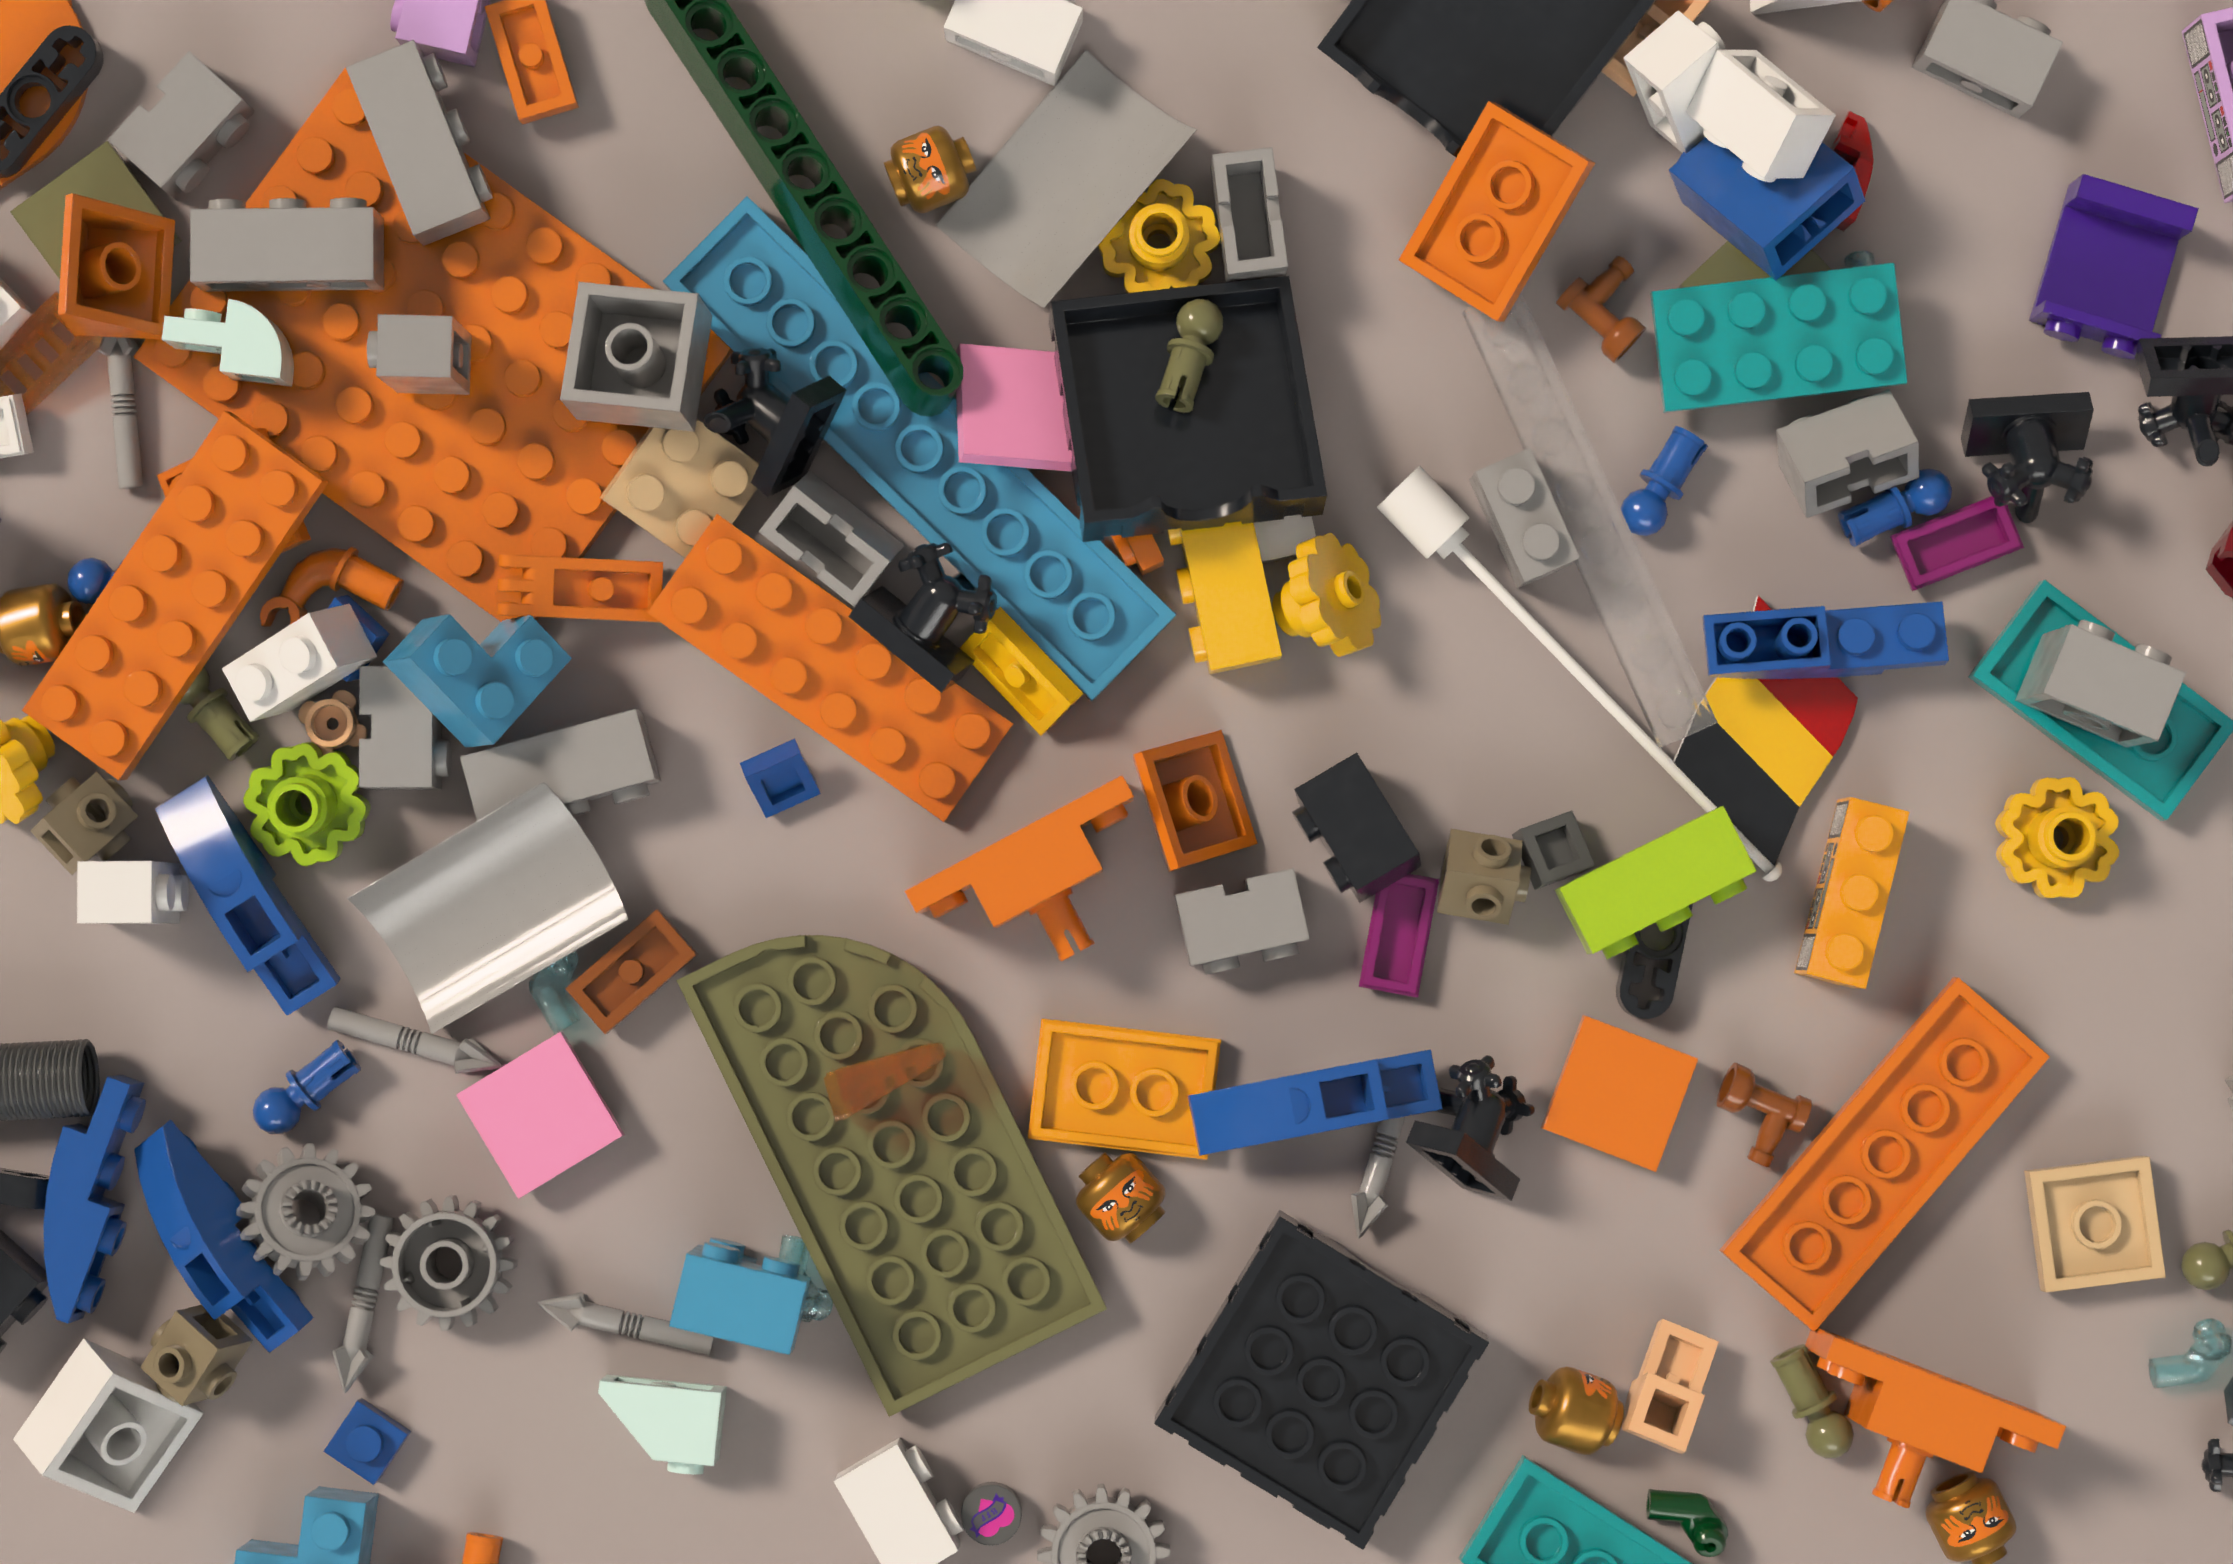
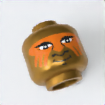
M933 126L898 140L891 147V160L883 163L900 206L910 204L912 209L918 213H927L965 197L969 191L966 174L977 170L964 137L953 141L948 131L941 126Z
M54 583L6 591L0 598V653L5 654L10 661L19 666L54 662L85 618L83 607L78 601H73L67 590Z
M1104 1152L1078 1176L1085 1183V1186L1076 1197V1205L1108 1241H1117L1124 1237L1131 1244L1166 1212L1160 1206L1166 1195L1164 1186L1133 1153H1125L1112 1160Z
M1561 1367L1551 1374L1547 1381L1541 1379L1536 1383L1529 1400V1413L1535 1415L1536 1431L1543 1441L1578 1454L1590 1455L1598 1451L1602 1446L1608 1447L1614 1442L1623 1422L1624 1405L1618 1400L1615 1387L1607 1379L1573 1367Z
M1966 1472L1954 1476L1932 1489L1931 1495L1933 1500L1926 1507V1518L1947 1559L1956 1562L1971 1560L1972 1564H1992L2007 1554L2004 1544L2013 1537L2017 1527L2015 1519L1995 1481L1988 1478H1977L1974 1472Z

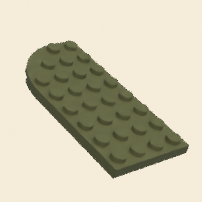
M797 935L752 944L676 980L889 1417L1107 1310L1102 1295L974 1034L950 998L916 967L896 955L871 944L826 935Z

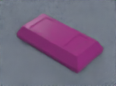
M1993 496L1890 536L1911 591L2024 548L2007 504L2002 507L1996 506Z
M1408 874L1375 894L1358 987L1418 998L1440 879Z

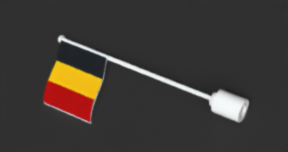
M1420 465L1376 507L1426 559L1435 551L1445 559L1453 551L1706 813L1724 806L1749 857L1764 871L1761 877L1763 880L1772 882L1781 876L1782 866L1779 861H1776L1799 807L1841 746L1855 713L1858 697L1838 677L1803 679H1735L1716 677L1698 703L1676 756L1672 760L1462 544L1469 535L1462 525L1470 517ZM1759 595L1756 596L1753 611L1772 610Z

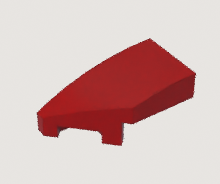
M1848 111L1830 149L1855 168L1865 197L1874 164L1872 142L1865 118ZM1861 206L1836 228L1845 231L1856 221Z

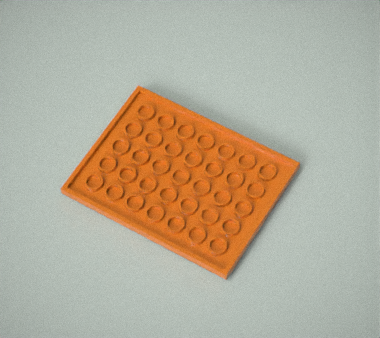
M345 67L246 202V208H269V200L277 198L306 201V208H330V200L334 198H359L366 200L367 207H374L384 218V290L204 292L191 283L190 280L187 282L170 305V316L184 318V312L187 308L203 309L222 314L221 322L225 323L228 299L238 300L252 306L279 327L290 345L294 360L292 387L232 380L219 371L221 354L175 349L162 339H145L133 357L218 419L224 411L232 412L254 429L266 428L272 442L329 482L322 492L325 496L497 620L502 622L506 619L521 617L497 615V603L511 601L521 604L522 592L497 591L498 579L522 580L523 569H504L498 567L499 554L583 558L617 512L616 509L600 499V496L649 429V427L577 420L560 400L578 283L586 282L648 289L654 288L466 153L464 154L469 167L479 164L490 186L493 199L484 202L490 219L423 246L413 236ZM378 314L453 316L472 335L470 395L397 393L376 376V368H369L367 361L369 331H377ZM711 329L700 396L733 352Z

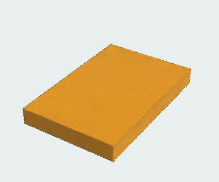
M1042 1018L1028 1139L1207 1160L1208 1154L1199 1156L1188 1096L1216 1089L1221 1039Z

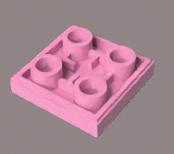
M960 343L956 349V353L963 365V379L956 391L959 463L1072 472V451H1068L1063 418L1064 399L1063 396H1060L1054 360L1055 352Z
M563 1031L456 1094L518 1199L625 1135Z

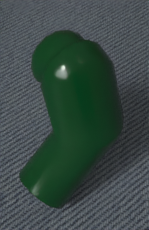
M1648 1490L1646 1501V1516L1648 1520L1678 1522L1693 1543L1696 1552L1701 1556L1715 1557L1725 1550L1728 1537L1726 1523L1705 1495L1694 1492Z

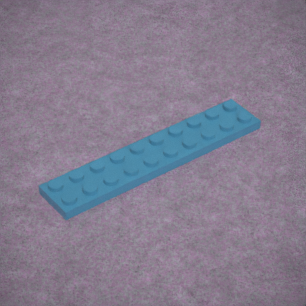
M748 196L663 280V283L671 291L698 293L713 315L711 330L733 352H742L749 348L774 349L777 359L781 363V371H769V383L790 398L793 392L827 376H831L847 391L823 440L929 543L938 545L949 543L953 552L943 557L977 590L979 576L981 574L990 576L992 581L991 589L994 590L997 596L996 609L1001 606L1091 702L1176 617V614L1100 540L1082 542L1080 520L1026 468L959 463L956 399L953 397L949 407L941 414L935 416H920L912 412L893 388L808 255ZM928 372L918 374L925 386L931 389L943 388Z

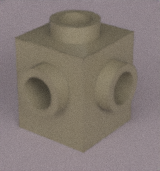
M96 771L82 784L72 776L45 801L53 809L30 830L62 866L73 875L77 871V862L89 861L95 855L102 861H107L132 838L124 829L138 815L131 809L133 802L124 788L112 779L105 781Z
M1451 829L1440 870L1437 913L1509 925L1514 902L1525 903L1530 883L1531 867L1521 865L1522 840Z
M197 1305L175 1311L172 1318L157 1329L150 1342L153 1348L140 1368L156 1382L157 1389L163 1396L179 1403L181 1406L207 1399L215 1400L222 1396L234 1383L237 1377L235 1368L253 1340L225 1314L214 1321L203 1305Z

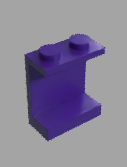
M2082 174L2068 185L2029 321L2044 325L2043 332L2050 337L2068 342H2078L2081 336L2101 342V350L2109 355L2125 359H2135L2139 339L2161 338L2162 334L2152 332L2178 242L2181 238L2192 232L2199 208Z

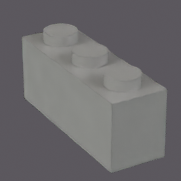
M412 40L347 66L346 70L413 236L425 246L489 220L490 216L484 202L493 199V195L481 166L478 164L469 167L461 146L471 143L470 137L458 110L454 109L447 112L439 91L447 88L448 83L436 55L432 53L424 56V53L415 41Z
M293 198L269 200V208H246V202L242 200L213 199L209 201V209H190V282L204 292L384 290V218L374 207H367L366 200L359 198L331 199L330 208H306V201Z
M632 709L460 757L477 821L542 782L558 796L573 817L591 812L589 804L591 800L612 795L614 804L630 802L649 796L647 785L661 782L644 715L638 709Z

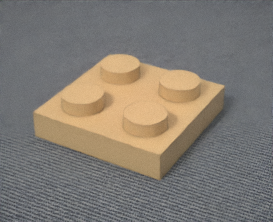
M699 419L696 420L695 432L649 427L602 493L600 499L683 558H686L716 514L733 524L757 490L751 481L759 463L718 433L710 431Z
M2136 1156L2024 1170L2040 1291L2054 1292L2166 1277L2150 1157Z

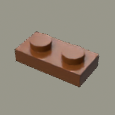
M656 909L565 989L604 1034H608L699 954L660 909Z

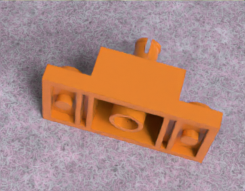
M1123 775L905 890V893L916 913L922 914L930 910L936 919L967 903L968 900L963 891L973 887L995 928L1026 912H1029L1030 916L1036 913L1061 962L1075 954L1064 934L1065 930L1070 931L1080 951L1095 944L1068 897L1073 894L1071 888L1103 872L1082 828L1092 824L1095 832L1098 833L1125 819L1129 815L1125 805L1132 802L1134 796Z
M1819 1327L1815 1332L1810 1330L1805 1344L1807 1349L1820 1356L1817 1367L1826 1370L1827 1373L1855 1384L1843 1415L1868 1430L1888 1437L1887 1441L1892 1443L1877 1485L1872 1491L1873 1495L1881 1499L1896 1502L1895 1504L1909 1509L1910 1500L1926 1457L1933 1459L1935 1455L1983 1473L1996 1436L2002 1441L2033 1453L2036 1452L2039 1442L2055 1449L2059 1447L2066 1426L2037 1411Z

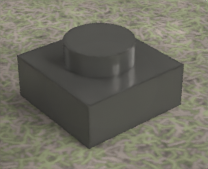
M1572 810L1521 828L1512 834L1513 839L1522 840L1521 858L1525 866L1531 867L1530 880L1534 890L1581 874L1595 866Z

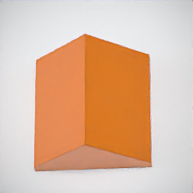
M74 193L65 195L58 316L75 336L162 339L164 317L170 316L175 235L174 219Z
M1222 730L1133 754L1136 771L1169 872L1258 844Z

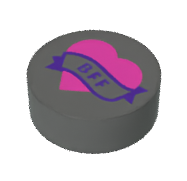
M985 1482L974 1487L966 1495L961 1509V1521L966 1533L974 1541L989 1546L1002 1544L1012 1538L1020 1526L1022 1517L1021 1503L1016 1493L1008 1486L998 1482Z

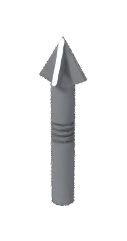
M102 337L97 351L107 356L110 395L114 397L111 399V402L114 403L111 406L115 409L112 411V414L115 415L113 417L119 489L143 488L137 415H134V413H137V409H133V407H136V403H133V401H136V398L132 397L135 395L132 355L137 352L139 347L133 338Z
M339 1007L332 1009L328 1020V1030L391 1048H399L402 1051L405 1050V1052L411 1051L412 1054L417 1052L419 1056L454 1065L455 1074L503 1067L473 1038L469 1040L465 1038L462 1042H458L437 1035H431L430 1033H422L419 1030L416 1032V1029L405 1028L402 1025Z
M1405 1117L1379 1121L1376 1132L1379 1134L1374 1137L1377 1141H1373L1375 1147H1372L1371 1150L1374 1152L1369 1155L1360 1191L1351 1194L1358 1239L1366 1233L1388 1206L1382 1197L1393 1162L1391 1156L1395 1155L1392 1151L1397 1148L1394 1147V1144H1398V1141L1395 1140L1400 1137Z
M375 1214L369 1220L367 1231L370 1233V1236L363 1246L355 1284L358 1288L354 1289L357 1294H353L355 1300H352V1304L354 1306L350 1307L343 1346L332 1350L344 1394L351 1388L374 1357L366 1349L375 1312L372 1308L376 1307V1304H373V1302H377V1298L374 1297L378 1296L376 1290L380 1289L384 1267L380 1266V1259L387 1256L389 1243L385 1238L388 1233L392 1232L393 1217Z
M583 1292L537 1302L540 1307L570 1331L578 1325L615 1334H619L620 1331L621 1335L627 1333L628 1337L633 1334V1338L639 1336L641 1340L710 1356L714 1341L712 1336L670 1327V1321L650 1316L641 1318V1314L636 1317V1313L630 1315V1312L627 1311L624 1314V1310L585 1302Z

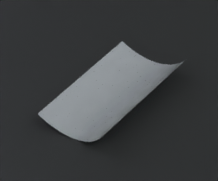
M1085 50L969 185L967 195L957 200L936 226L995 276L1024 297L1045 308L1197 129L1176 120L1157 108Z
M544 782L347 898L372 924L399 962L420 1002L431 1035L628 920L616 887L594 846L567 807Z

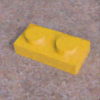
M1001 606L995 611L993 618L988 621L986 632L983 634L973 633L960 647L963 652L974 660L972 665L1040 736L1048 731L1084 694Z

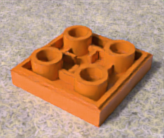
M1583 1015L1541 1128L1656 1172L1698 1058Z

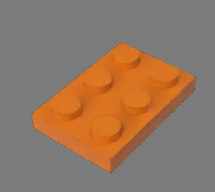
M1488 101L1401 254L1399 261L1492 319L1504 322L1594 167L1595 162L1499 104Z

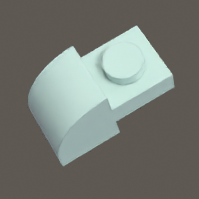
M228 299L225 323L221 322L222 314L193 308L185 309L184 318L164 317L162 340L173 348L221 354L219 371L232 380L292 387L294 360L290 345L279 327L252 306L238 300Z

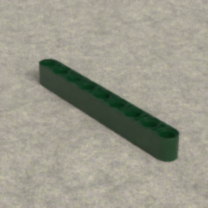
M644 0L655 22L903 403L912 412L920 416L941 414L949 407L963 379V365L958 354L726 0ZM699 28L709 29L719 39L712 41L704 40L698 37L693 30ZM739 77L745 80L751 88L746 90L735 89L725 79ZM771 126L777 129L783 138L768 139L762 136L757 127ZM803 175L809 178L815 187L801 189L790 181L789 176ZM835 224L846 232L847 237L843 239L832 238L822 230L821 226ZM858 273L871 275L878 281L880 287L875 289L865 288L856 282L853 275ZM900 323L908 328L912 337L908 339L897 338L888 331L885 324ZM930 372L937 375L943 381L945 388L931 389L925 386L918 374Z

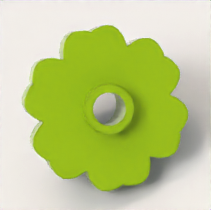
M305 742L275 750L271 758V766L258 768L251 773L249 788L246 790L243 798L245 807L252 813L257 814L250 827L251 835L258 842L263 843V847L269 855L280 857L291 852L295 861L301 866H309L317 862H327L338 858L343 850V842L352 841L362 836L365 829L364 820L367 819L371 810L369 801L357 793L360 789L359 768L351 765L350 759L342 751H334L323 755L318 745L313 742ZM303 794L311 801V814L305 812L301 807V797Z

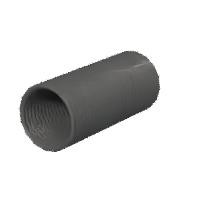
M89 1039L57 1040L53 1042L38 1041L35 1043H0L1 1121L33 1120L37 1118L52 1119L55 1117L70 1118L73 1116L89 1117L93 1115L99 1099L100 1078L96 1050Z

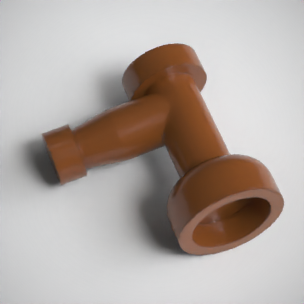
M1616 256L1608 265L1609 268L1597 276L1590 285L1579 276L1556 302L1564 311L1569 308L1572 309L1604 338L1601 343L1602 353L1613 363H1616L1646 330V327L1636 318L1625 317L1619 320L1603 306L1615 293L1621 282L1626 281L1634 273L1632 265L1621 256Z
M1733 1063L1722 1081L1716 1104L1718 1108L1731 1113L1739 1112L1748 1106L1766 1114L1760 1126L1755 1147H1751L1747 1158L1762 1166L1770 1167L1774 1158L1772 1153L1782 1140L1785 1130L1789 1129L1799 1133L1804 1128L1810 1115L1812 1100L1801 1095L1792 1099L1755 1084V1075L1751 1069L1741 1064Z

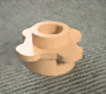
M338 690L331 699H324L318 702L307 701L300 707L298 713L299 720L305 724V729L311 742L318 745L323 755L334 752L335 749L346 745L359 747V739H367V728L359 723L354 710L357 704L356 697L349 691ZM332 718L338 721V727L335 730H331L328 727V721Z

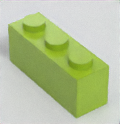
M1720 806L1555 889V892L1586 953L1594 954L1602 950L1607 960L1639 944L1634 934L1635 932L1655 922L1660 932L1665 931L1693 916L1689 905L1709 895L1716 905L1748 889L1743 878L1757 870L1724 806Z

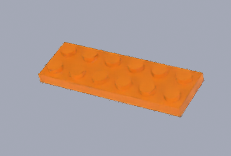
M224 411L22 711L118 781L127 780L329 482L235 414Z
M716 514L647 613L944 822L1013 723L957 683L941 693L848 616L852 612L851 608Z
M1953 977L1719 1251L1806 1327L1815 1332L2050 1056L1959 977Z

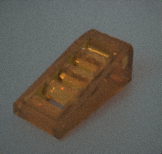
M57 291L32 314L0 350V377L9 370L27 388V391L22 396L26 416L98 349L102 337L75 336L73 334L75 338L67 345L52 330L60 321L70 331L58 316L59 292ZM42 337L59 354L52 363L35 346ZM25 353L43 371V374L37 380L18 362ZM0 378V397L14 395L15 393Z
M937 1041L828 1071L823 1078L835 1121L845 1120L940 1063L942 1058L947 1055L945 1043Z

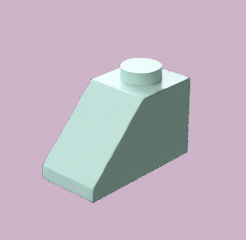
M609 1374L599 1381V1395L652 1460L668 1462L667 1471L679 1474H703L704 1465L714 1466L719 1460L727 1386Z

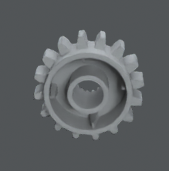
M307 1143L302 1150L300 1158L295 1159L292 1151L288 1147H284L277 1154L278 1167L266 1159L262 1160L256 1167V1171L263 1182L247 1179L241 1190L253 1199L252 1201L241 1203L236 1210L237 1216L249 1219V1226L240 1234L241 1240L254 1239L259 1248L252 1258L256 1262L266 1257L275 1262L273 1274L279 1276L287 1267L295 1268L298 1281H305L310 1275L311 1269L317 1267L324 1277L330 1276L335 1271L334 1257L346 1265L356 1257L355 1251L349 1242L363 1245L369 1239L370 1233L365 1228L359 1226V1223L372 1219L375 1215V1208L361 1205L360 1200L372 1188L370 1184L355 1186L351 1178L359 1168L356 1163L346 1166L343 1170L336 1166L338 1150L332 1149L322 1160L316 1158L314 1144ZM307 1200L313 1203L319 1211V1223L310 1226L309 1224L303 1225L302 1222H298L297 1218L292 1215L293 1210H291L293 1201Z
M450 1195L445 1198L442 1211H439L433 1200L429 1199L420 1203L423 1218L419 1219L409 1211L403 1213L399 1219L406 1230L403 1233L391 1232L387 1234L385 1240L395 1249L393 1255L380 1259V1266L391 1268L393 1278L383 1286L385 1291H399L402 1296L396 1306L399 1312L410 1307L419 1311L416 1324L420 1326L427 1324L432 1317H439L441 1331H448L453 1327L455 1317L460 1316L465 1326L470 1327L477 1323L476 1307H479L488 1314H492L499 1308L496 1300L492 1297L493 1292L507 1294L511 1291L513 1285L502 1278L501 1275L502 1271H508L517 1267L518 1260L503 1257L502 1249L509 1246L514 1239L512 1235L497 1237L493 1231L502 1219L498 1214L485 1220L478 1217L481 1211L480 1201H472L462 1211L459 1210L457 1195ZM441 1247L452 1248L460 1255L462 1271L458 1278L450 1279L438 1272L439 1269L435 1265V1257H437V1252Z
M1098 1484L1096 1497L1088 1499L1080 1489L1073 1491L1074 1506L1070 1509L1057 1503L1053 1507V1513L1059 1521L1058 1525H1042L1040 1535L1052 1542V1546L1037 1550V1561L1043 1563L1094 1564L1089 1560L1086 1551L1095 1540L1103 1538L1116 1542L1117 1546L1120 1547L1121 1555L1114 1564H1156V1559L1170 1556V1545L1155 1542L1154 1539L1165 1531L1163 1520L1149 1523L1146 1519L1151 1510V1503L1145 1500L1136 1507L1129 1503L1130 1489L1125 1487L1119 1492L1117 1498L1109 1497L1104 1484Z

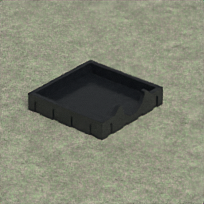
M1352 0L1317 48L1352 74L1371 93L1388 100L1418 121L1445 146L1446 151L1457 157L1488 101L1499 104L1553 137L1561 127V123L1578 105L1597 80V76L1603 68L1610 63L1635 30V26L1648 13L1657 0Z
M1289 276L1051 301L1049 327L1051 340L1055 341L1054 360L1060 396H1063L1064 399L1063 418L1068 451H1072L1071 471L1076 503L1081 509L1079 523L1082 542L1104 540V537L1121 535L1124 538L1164 533L1165 530L1178 528L1185 531L1221 527L1225 523L1240 521L1242 524L1282 520L1284 516L1301 515L1302 517L1323 515L1327 490ZM1196 299L1209 300L1218 306L1223 315V331L1216 341L1206 345L1214 353V359L1212 364L1204 368L1194 399L1193 410L1185 413L1173 411L1178 397L1179 387L1174 399L1171 398L1168 408L1161 406L1155 400L1170 358L1167 345L1171 339L1181 338L1176 324L1177 314L1181 307Z
M1279 1210L1157 1411L1154 1424L1171 1435L1176 1433L1186 1439L1191 1447L1224 1467L1226 1464L1239 1471L1240 1476L1276 1498L1278 1496L1292 1503V1508L1327 1529H1330V1527L1345 1536V1540L1364 1550L1374 1533L1376 1522L1389 1509L1406 1481L1405 1475L1412 1463H1417L1437 1430L1436 1424L1444 1411L1448 1412L1469 1377V1369L1475 1360L1479 1361L1489 1344L1487 1334L1445 1310L1423 1293H1415L1391 1281L1361 1262L1340 1243L1317 1233Z

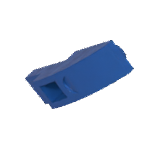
M1943 601L1825 610V606L1714 614L1702 617L1708 677L1735 679L1849 677L1879 675L1888 669L1946 665L1949 661Z
M208 775L155 809L184 870L226 941L247 972L252 969L256 971L286 1016L338 984L341 978L272 880L276 876L275 871Z
M1431 1049L1188 1096L1199 1156L1443 1109Z
M124 1075L107 1077L89 1127L79 1123L63 1126L52 1161L44 1214V1260L48 1289L56 1319L67 1324L83 1319L86 1312L92 1314L95 1311L105 1288V1279L99 1277L107 1255H115L126 1231L127 1223L120 1220L125 1204L103 1197L105 1189L112 1191L121 1176L125 1157L119 1155L120 1148L126 1132L132 1134L137 1129L146 1106V1100L140 1098L144 1082Z
M171 1119L134 1149L140 1183L158 1234L181 1276L214 1321L229 1309H232L268 1353H270L299 1332L314 1318L301 1303L297 1293L287 1286L279 1276L273 1274V1269L264 1259L256 1262L252 1258L258 1248L250 1240L242 1241L240 1237L241 1232L235 1226L242 1219V1217L236 1215V1210L242 1202L238 1199L234 1189L222 1180L202 1157L194 1142L184 1135Z

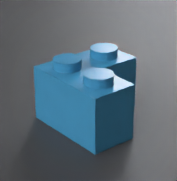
M450 614L422 619L388 655L383 663L462 745L468 748L494 745L572 658L532 615L503 620L479 645Z
M713 1237L710 1238L709 1242H704V1246L697 1245L686 1254L669 1326L790 1355L795 1348L811 1277L798 1274L800 1264L781 1258L764 1256L763 1264L758 1265L756 1264L757 1258L744 1255L745 1245Z
M319 1486L305 1496L299 1545L251 1539L236 1550L234 1564H370L379 1493Z

